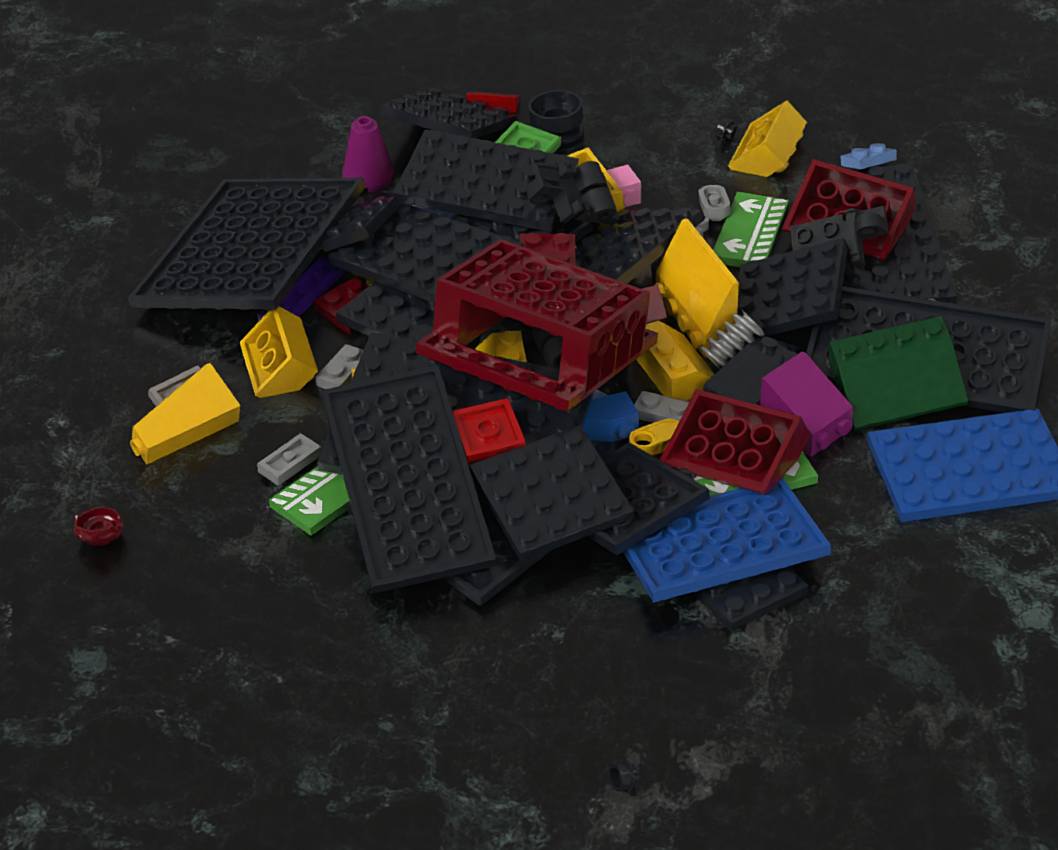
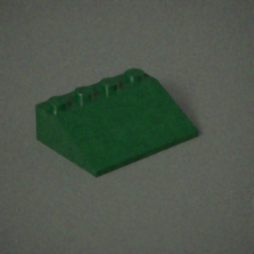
M942 316L829 342V365L840 393L853 406L852 422L854 431L968 404L953 343Z

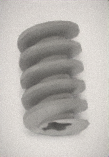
M744 311L743 316L736 313L732 315L736 322L735 324L727 321L724 323L727 329L726 333L721 330L716 331L719 337L718 341L712 338L708 339L711 346L710 349L704 346L700 347V350L719 369L729 362V358L732 359L737 354V350L741 351L746 346L745 342L752 343L755 341L753 334L761 337L764 336L763 330Z

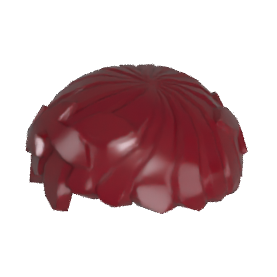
M105 506L94 507L90 510H85L82 515L75 516L74 533L79 540L86 542V544L104 546L115 541L121 535L123 521L120 513L115 509L106 508Z

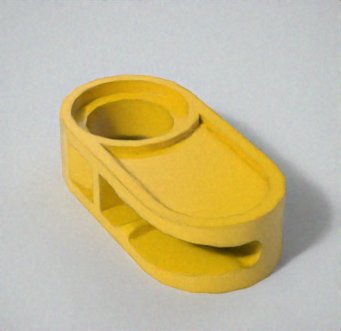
M668 418L635 429L630 433L629 443L651 456L665 451L679 421ZM644 440L649 441L650 444L638 445L636 442Z

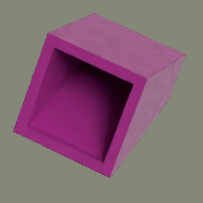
M803 351L762 378L760 406L802 417L810 434L803 452L812 457L820 450L826 449L833 441L846 435L851 430L853 425V406Z

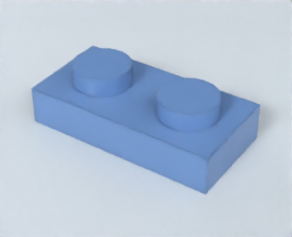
M882 143L871 144L868 149H852L851 153L841 156V166L860 170L897 160V150L886 148V145Z

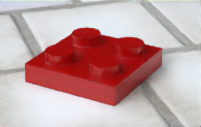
M508 398L452 411L468 464L526 446L525 439Z

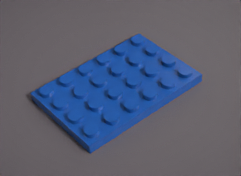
M1038 408L1035 411H1016L867 433V443L901 522L1058 500V446Z
M781 478L766 495L741 488L712 495L706 502L633 545L623 553L654 603L831 555V544L785 480Z

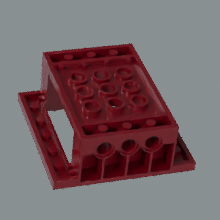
M499 239L437 279L433 332L416 342V353L427 357L431 361L449 365L454 370L464 371L477 376L480 380L498 384L506 390L524 394L532 400H539L550 404L558 410L569 411L657 343L658 333L646 329L650 299L649 291ZM511 317L523 322L527 326L538 327L548 331L551 335L563 337L559 379L549 378L465 345L504 318Z

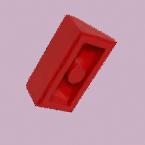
M468 92L466 95L468 102L472 100L484 101L488 107L500 106L508 108L509 113H517L521 95Z

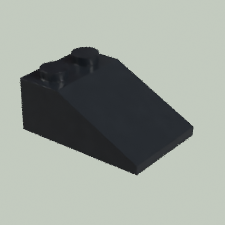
M766 336L747 344L703 385V390L760 406L762 378L798 354L783 347L775 339Z

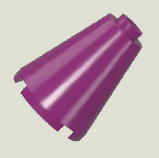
M362 116L351 124L342 178L363 177L366 185L365 188H368V192H374L384 189L391 184L394 169L377 122L370 117Z

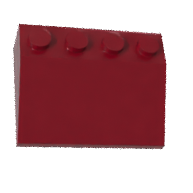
M813 159L782 230L791 233V226L840 214L846 217L845 210L851 208L868 210L884 206L889 234L864 239L862 242L865 256L885 261L908 226L917 205L915 190L913 187Z
M696 389L660 461L676 470L686 468L688 471H692L695 476L766 495L798 461L810 434L801 416Z

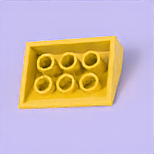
M687 218L683 219L656 270V283L653 286L659 285L662 300L668 314L673 315L677 320L681 331L686 332L691 339L693 347L698 348L702 355L707 358L700 350V347L704 346L710 349L711 346L708 339L712 338L718 341L719 337L716 331L721 330L726 333L727 329L724 323L726 321L732 324L736 323L732 315L734 313L737 314L739 282Z

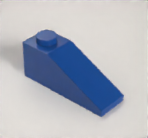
M626 391L593 399L583 430L590 441L614 442L629 438L630 433L639 428V413Z

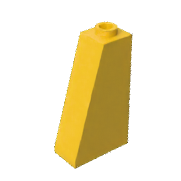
M208 363L133 426L132 440H130L131 448L136 456L141 455L145 463L149 464L239 422L240 404L211 363Z

